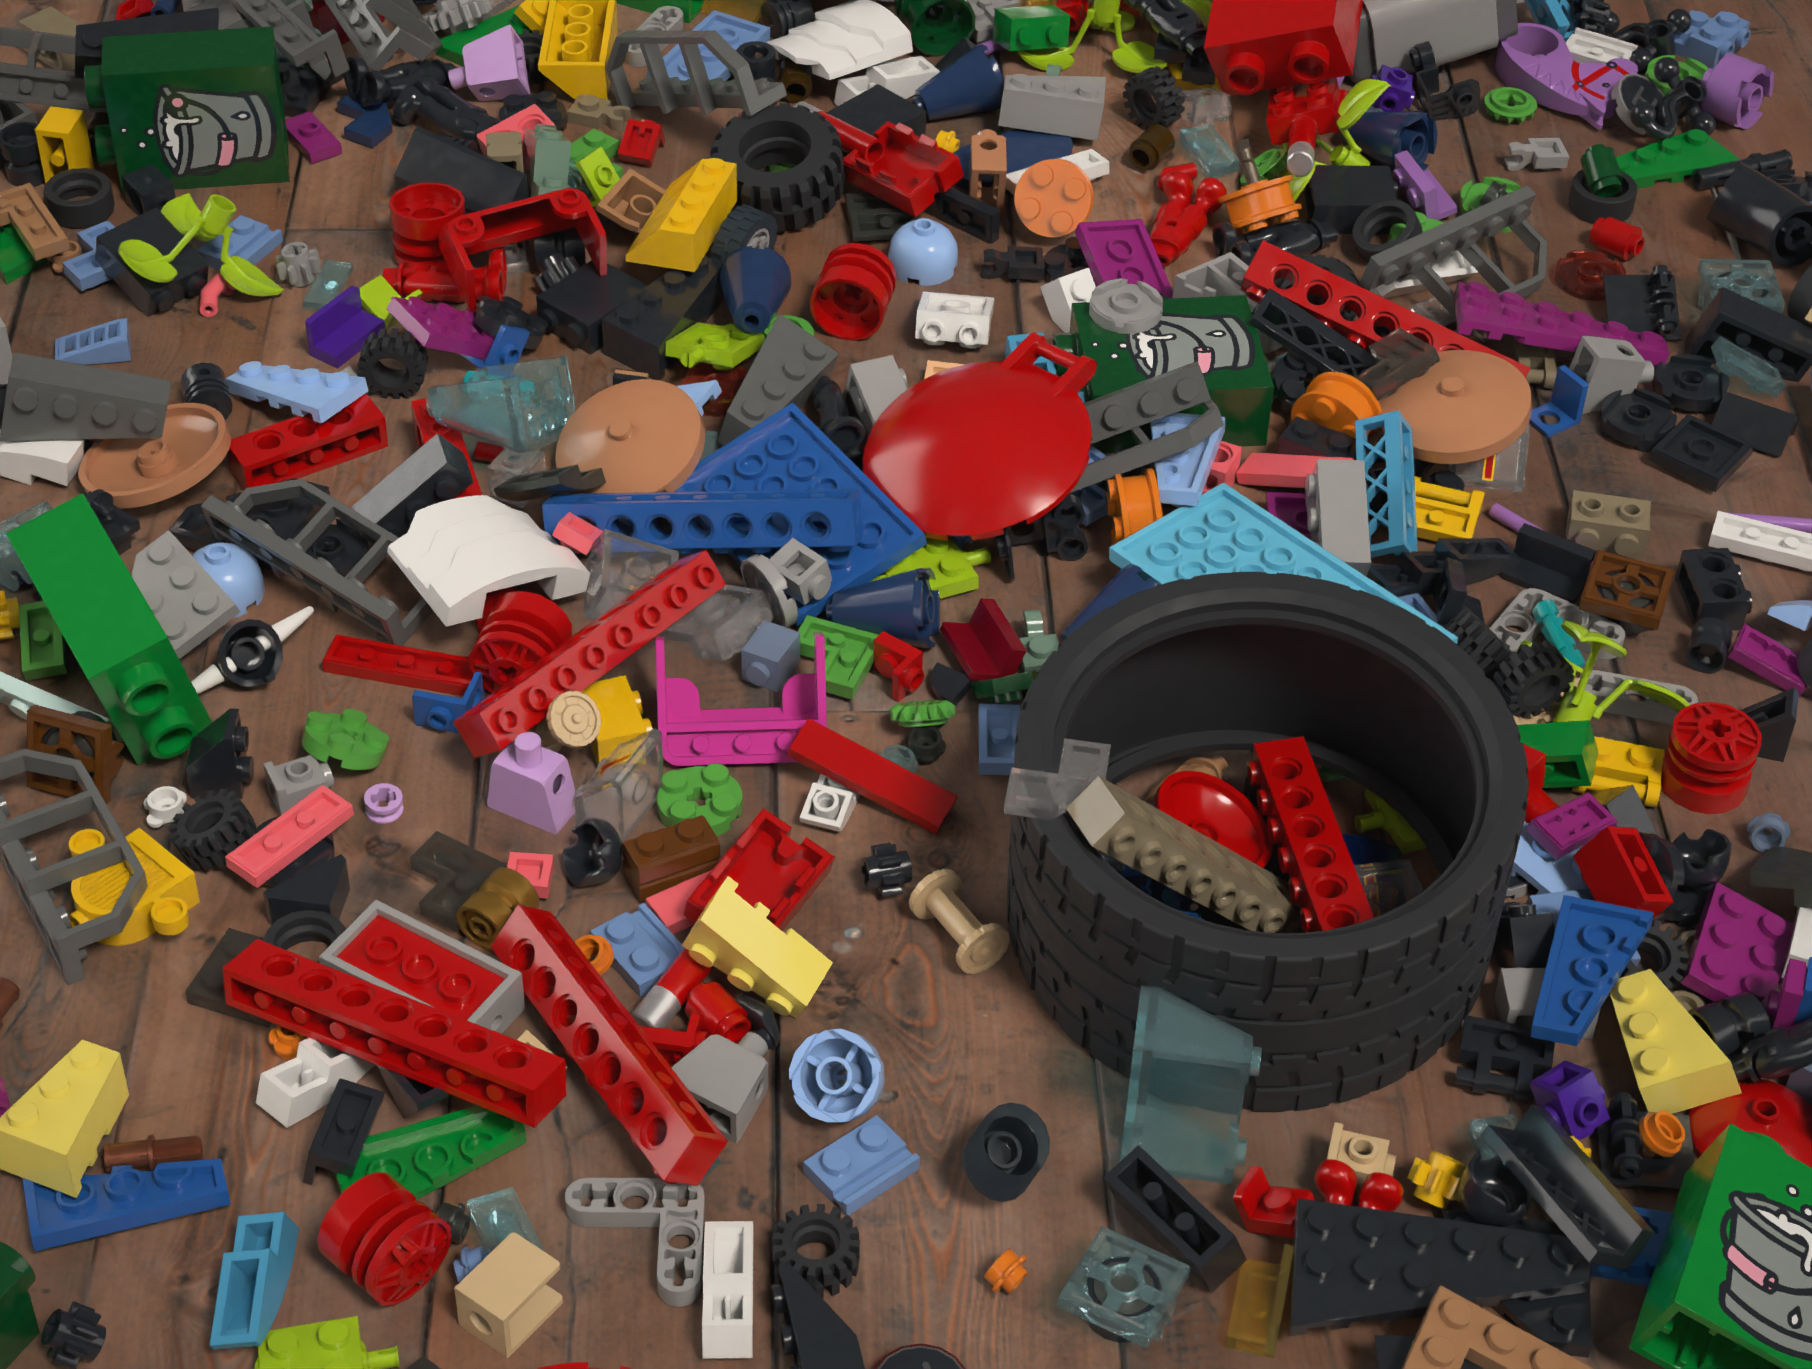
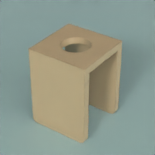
M515 1232L510 1233L454 1287L459 1326L508 1359L562 1305V1295L546 1285L560 1270L559 1261Z

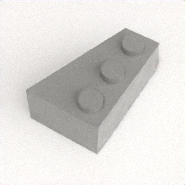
M1231 252L1175 275L1173 298L1246 295L1241 290V285L1249 266ZM1247 297L1252 312L1257 302ZM1257 329L1263 352L1268 354L1284 347Z
M893 355L850 364L844 391L848 412H853L856 419L863 424L867 437L884 410L907 390L906 374L902 368H898Z

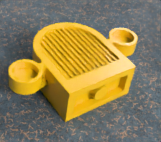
M138 828L125 836L145 871L148 887L122 932L97 941L100 944L111 946L128 945L139 942L156 931L168 936L179 934L189 925L188 910L200 903L195 873L141 828ZM84 829L76 832L69 840L71 857L105 845L103 834L95 829ZM123 861L72 880L71 893L76 911L68 915L71 927L111 913L132 877Z

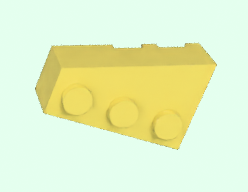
M1651 969L1617 980L1610 992V996L1636 1081L1648 1112L1666 1111L1674 1114L1742 1093L1731 1061Z
M82 1039L0 1117V1169L77 1198L82 1189L80 1180L87 1167L94 1165L98 1157L97 1147L103 1135L110 1134L129 1097L120 1053Z

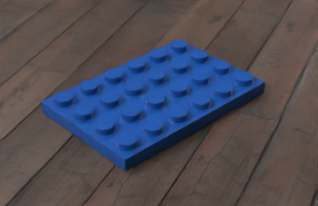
M794 403L789 404L699 461L689 478L674 491L860 489L863 537L857 546H853L848 551L833 552L829 550V546L814 547L813 551L828 562L832 577L831 586L828 593L822 599L816 600L812 598L806 605L795 599L798 616L794 625L797 628L802 625L807 615L816 617L825 611L827 601L833 599L836 591L868 583L927 544L925 534ZM779 515L772 516V521L776 527L783 530L789 529L785 518ZM811 515V521L817 528H828L825 518L820 515ZM700 516L695 517L706 531L711 530V525L707 519ZM741 516L733 517L734 523L738 528L750 530V525L745 518ZM775 547V550L765 553L752 552L751 548H736L735 551L728 554L741 567L742 561L755 554L758 556L763 555L770 559L782 547ZM785 593L787 600L792 598L790 595Z

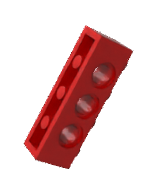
M365 393L323 423L313 421L312 414L308 413L303 417L296 416L231 439V445L227 452L229 471L243 490L255 486L279 483L292 478L299 479L389 447L385 416Z

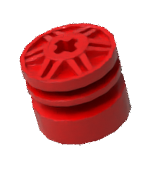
M423 182L408 185L399 189L391 196L389 208L391 225L394 229L392 235L394 243L393 253L397 263H405L407 268L410 262L444 259L439 248L438 231L447 222L466 214L465 198L461 191L442 183Z
M849 243L840 245L832 250L824 262L819 279L810 297V311L815 322L826 333L844 340L856 341L867 339L876 333L883 323L888 304L896 288L897 273L892 261L882 251L867 244Z
M518 591L509 592L501 596L494 603L469 655L470 669L473 675L475 671L481 672L483 687L491 693L495 692L572 636V624L567 614L555 602L539 594Z
M1716 702L1694 703L1681 709L1673 720L1668 747L1663 757L1661 786L1664 793L1676 804L1693 812L1719 814L1737 808L1746 797L1752 777V769L1756 765L1757 756L1761 748L1762 734L1756 722L1745 712L1730 705Z
M374 1172L353 1183L331 1205L321 1223L317 1242L319 1252L347 1276H352L353 1281L382 1306H390L411 1298L429 1282L444 1261L452 1236L450 1225L422 1201H416V1197L388 1173Z

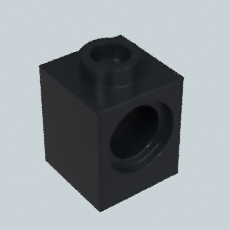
M153 164L122 175L126 204L138 216L156 207L161 211L167 202L176 198L173 182Z

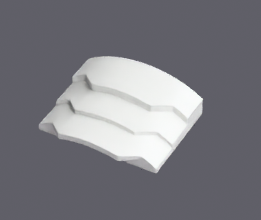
M851 0L815 12V21L789 29L788 35L765 42L774 47L775 59L781 60L788 57L796 64L811 65L813 74L827 80H832L913 52L911 33L906 26L887 8L871 0Z
M487 495L450 499L416 511L408 533L391 543L387 550V553L446 627L482 618L488 592L537 581L551 600L586 592L590 572L569 548L558 545L551 535L541 530L527 513L512 509Z

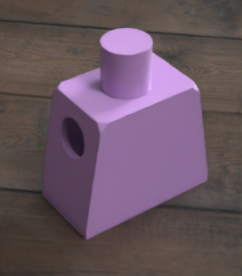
M507 25L466 44L462 49L464 66L449 70L448 72L451 85L455 90L468 86L478 101L485 102L504 99L512 94L520 96L530 95L523 41L511 25Z
M524 732L519 734L515 741L503 749L492 764L487 807L557 835L579 809L568 760L562 754L542 747L541 738L536 733Z

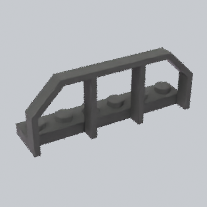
M228 0L255 27L273 26L276 48L296 67L305 64L328 87L343 80L350 70L337 32L333 29L318 37L303 0H297L288 6L285 0Z
M324 0L368 67L373 70L380 71L392 59L394 53L399 48L423 62L432 58L443 46L412 0ZM375 12L398 25L391 34Z
M0 27V46L29 49L27 65L0 62V100L108 113L107 108H89L85 80L75 78V71L36 67L41 50L75 54V36Z
M628 30L615 38L605 68L618 106H627L630 109L635 106H660L662 113L667 114L677 107H699L701 114L707 115L717 108H742L745 110L746 116H752L787 95L783 82H768L766 78L754 81L749 63L716 31ZM640 44L650 77L640 81V87L631 91L623 63L629 45ZM658 44H679L690 79L669 78ZM698 44H704L733 73L735 79L731 81H723V78L709 80Z
M1526 185L1371 256L1359 286L1382 297L1375 289L1376 287L1383 284L1390 285L1398 277L1411 272L1452 315L1442 321L1429 320L1452 331L1457 330L1454 291L1428 265V263L1434 260L1441 261L1445 259L1451 252L1458 250L1497 293L1503 294V292L1508 291L1525 297L1538 291L1545 280L1547 241L1526 220L1531 213L1530 207L1536 193ZM1508 226L1534 253L1533 277L1514 285L1475 244L1477 240L1486 236L1493 237Z
M1197 361L1084 403L1092 426L1093 441H1091V444L1131 430L1137 446L1089 463L1071 492L1114 477V474H1122L1195 447L1224 426L1219 408L1210 398L1200 365ZM1201 403L1205 410L1203 415L1185 428L1151 441L1139 427Z
M304 479L246 488L234 502L226 501L224 503L210 495L201 505L216 539L222 541L224 537L230 539L270 564L274 575L281 579L286 574L323 597L331 611L336 613L339 609L344 610L387 637L389 644L403 646L433 611L420 594L421 600L400 621L399 609L390 599L382 595L377 598L368 592L362 583L388 555V546L399 537ZM299 497H306L322 507L294 539L287 538L286 541L277 536L274 530L260 519L253 521L245 516L254 505ZM336 517L377 541L345 577L337 573L333 565L324 558L318 557L314 559L306 554V550Z
M22 749L0 757V780L24 771H31L78 781L83 790L82 793L9 820L7 818L10 817V811L3 794L0 792V859L66 983L70 985L85 979L81 960L88 958L85 946L122 932L148 887L146 875L81 760ZM93 811H95L112 841L40 869L33 849L30 847L24 850L22 846L25 844L24 837ZM123 861L132 877L111 913L71 927L70 919L62 904L55 906L53 903L56 900L53 888Z

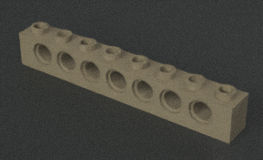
M1098 776L1066 808L1092 847L1246 929L1268 933H1303L1300 921L1301 907L1300 904L1292 903L1289 882L1104 778Z

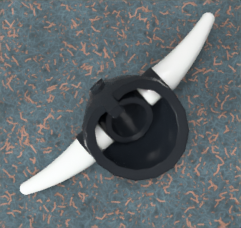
M308 606L272 626L261 620L252 619L239 621L228 626L218 645L217 660L191 681L197 694L227 680L240 686H259L276 679L275 676L283 660L281 642L313 614V607Z

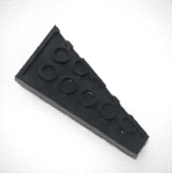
M1298 1198L1294 1215L1288 1337L1305 1334L1306 1329L1325 1326H1330L1331 1330L1349 1328L1350 1323L1377 1319L1383 1323L1423 1317L1440 1285L1474 1304H1479L1481 1308L1496 1306L1500 1300L1526 1297L1530 1301L1586 1292L1590 1283V1263L1567 1236Z

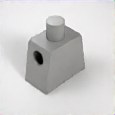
M1593 336L1581 337L1569 368L1588 383L1582 414L1600 411L1604 399L1609 394L1618 390H1622L1621 395L1633 394L1638 383H1649L1654 377L1653 364L1650 361H1645L1630 342Z
M748 1032L738 1044L718 1034L710 1035L671 1067L724 1137L736 1144L742 1138L768 1090V1062L763 1057L768 1051V1045L761 1036L753 1032Z

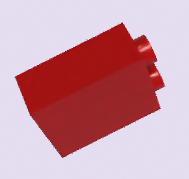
M1213 0L1204 50L1224 97L1238 94L1250 95L1261 90L1302 83L1314 84L1325 79L1352 75L1363 0Z

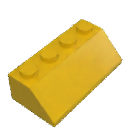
M550 0L538 70L573 99H577L580 94L608 99L610 80L605 68L618 33L617 1Z
M719 158L701 159L673 181L625 255L626 262L695 272L714 241L722 222L725 221L727 215L737 202V163L724 162Z

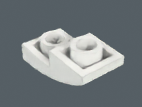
M820 774L818 782L812 783L800 815V822L841 832L849 820L860 794Z

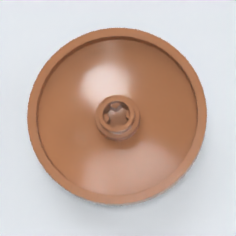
M1471 350L1436 352L1405 364L1385 382L1378 398L1382 409L1380 415L1399 410L1411 426L1414 458L1439 464L1468 463L1501 452L1512 445L1523 434L1529 424L1532 413L1530 386L1524 375L1504 359L1488 353ZM1382 427L1381 430L1385 435V427Z
M653 379L622 382L598 392L571 415L563 427L557 442L555 454L556 467L562 468L578 465L580 472L602 468L606 483L595 488L570 492V494L660 492L664 489L667 492H674L689 478L700 461L705 445V426L693 400L677 386Z
M199 403L171 404L167 406L162 437L98 439L88 449L80 462L78 470L79 480L86 493L103 489L111 494L113 505L120 509L157 503L182 493L207 477L225 458L231 445V432L223 415L211 406Z

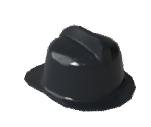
M1012 1102L998 1105L985 1116L963 1150V1166L968 1180L979 1193L990 1200L999 1202L1015 1200L1027 1189L1049 1155L1050 1137L1047 1127L1040 1116L1026 1105Z

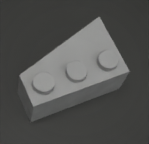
M1006 75L998 126L1098 141L1104 108L1106 77Z
M1317 459L1313 474H1307L1305 485V501L1308 515L1307 526L1311 541L1364 576H1367L1371 565L1364 460Z

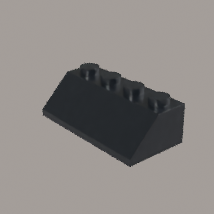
M417 127L413 131L394 174L396 192L408 185L423 182L442 183L458 189L465 198L466 214L528 198L527 174L421 127ZM516 243L508 244L497 248H504L505 251H507Z

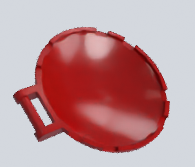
M1033 332L1004 361L965 364L925 378L898 396L875 422L864 448L863 473L928 538L948 540L949 536L970 535L972 540H979L1003 535L1004 528L1025 521L1028 525L1047 514L1065 499L1077 485L1088 465V452L1091 441H1093L1092 426L1084 402L1077 393L1094 376L1097 362L1085 355L1078 357L1048 343L1044 336ZM1042 356L1068 370L1059 377L1033 363Z

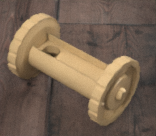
M568 691L554 698L548 707L547 717L527 732L539 735L541 746L554 752L560 751L562 745H566L569 748H580L591 743L598 736L601 727L600 711L596 703L588 695L582 694L579 691Z
M942 869L934 871L923 878L912 891L909 899L911 911L919 919L926 920L936 917L960 945L956 953V963L962 971L967 974L985 971L999 961L1006 952L1010 942L1009 933L998 923L981 924L960 900L962 880L953 870Z

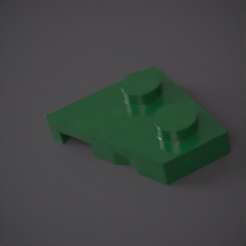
M1039 670L972 683L971 688L974 700L987 697L988 704H997L1022 699V690L1029 689L1032 681L1037 678Z

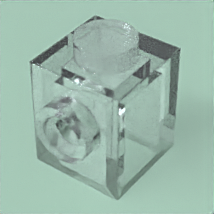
M511 441L487 467L490 497L524 508L530 500H506L496 496L494 488L514 476L546 471L545 452Z

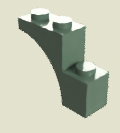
M536 124L535 129H525L524 143L526 144L530 161L531 197L571 188L567 184L571 141L562 134V131L556 130V126Z

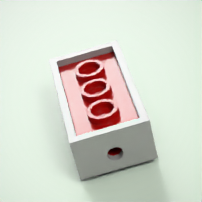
M375 900L319 956V962L323 965L500 1034L525 1009L521 972L378 900Z

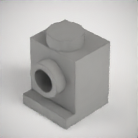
M792 538L769 559L778 568L787 582L788 588L783 591L803 605H806L812 598L816 600L822 599L828 593L832 577L827 560L796 539Z
M312 755L274 766L272 761L263 763L268 794L279 816L321 785L327 788L334 786V778L328 763L318 764L316 758Z

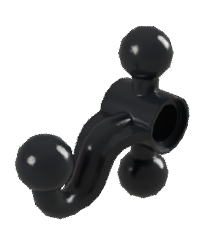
M1675 9L1668 14L1666 20L1657 19L1650 21L1648 24L1633 23L1617 31L1620 19L1616 13L1610 11L1608 21L1603 26H1597L1595 33L1643 47L1632 51L1630 61L1634 62L1638 67L1637 74H1643L1647 71L1651 60L1660 56L1676 54L1674 35L1688 31L1692 18L1688 11Z
M1670 57L1659 59L1654 66L1655 78L1659 82L1667 83L1671 88L1663 97L1657 112L1661 126L1655 121V107L1648 102H1639L1630 110L1631 123L1638 128H1644L1654 139L1663 141L1674 136L1677 119H1682L1688 114L1691 119L1690 130L1699 129L1710 136L1716 129L1715 118L1708 112H1702L1698 106L1707 97L1705 85L1694 76H1686L1681 80L1679 77V63Z

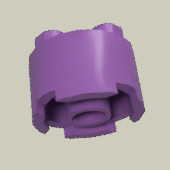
M1728 52L1714 69H1707L1701 82L1707 89V97L1702 101L1700 109L1702 112L1710 113L1716 120L1735 127L1748 129L1763 114L1758 109L1763 102L1764 96L1771 98L1774 86V72L1767 69L1761 63Z

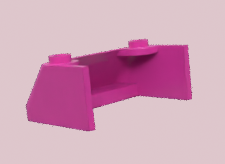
M813 632L814 673L797 674L786 681L782 690V707L700 709L699 692L692 681L683 677H666L665 636H656L658 741L662 757L668 763L676 766L710 765L713 763L723 765L797 762L788 757L787 753L807 719L810 718L827 727L824 634L822 632Z

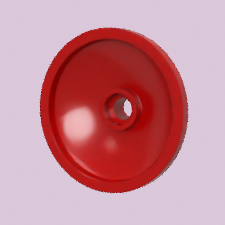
M1181 771L1168 776L1157 789L1154 797L1155 808L1258 866L1264 868L1272 855V844L1269 839L1267 824L1257 808L1236 788L1206 773Z
M1747 1078L1738 1082L1741 1094L1690 1109L1689 1118L1693 1151L1698 1158L1731 1123L1746 1132H1756L1771 1137L1783 1147L1786 1154L1812 1168V1105L1802 1096L1781 1084L1765 1079L1754 1083L1751 1078Z

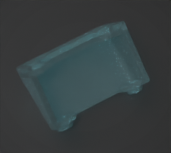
M567 356L484 366L474 371L473 377L469 379L468 383L446 386L437 385L428 388L429 395L426 400L429 415L434 417L439 424L517 453L537 451L559 440L563 427L576 411Z
M1141 985L1120 1161L1139 1145L1172 1177L1232 1184L1235 1166L1244 1167L1247 1138L1238 1137L1245 1086L1248 1085L1249 1075L1259 1076L1262 1047L1253 1046V1036L1160 987Z

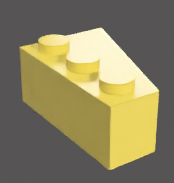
M727 876L708 902L681 946L688 949L689 955L699 964L706 967L714 966L727 974L729 982L735 987L747 992L752 990L766 999V1004L774 1012L783 1016L791 1015L797 1018L809 1004L833 962L792 928L787 929L786 933L777 928L766 918L770 910L761 902H757L754 907L748 904L734 892L739 884Z

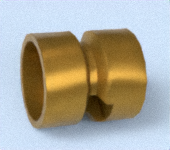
M501 867L496 869L483 882L479 891L473 893L458 909L456 913L457 923L461 931L475 945L485 950L493 951L491 945L517 905L538 908L540 905L539 896L527 878L513 869Z

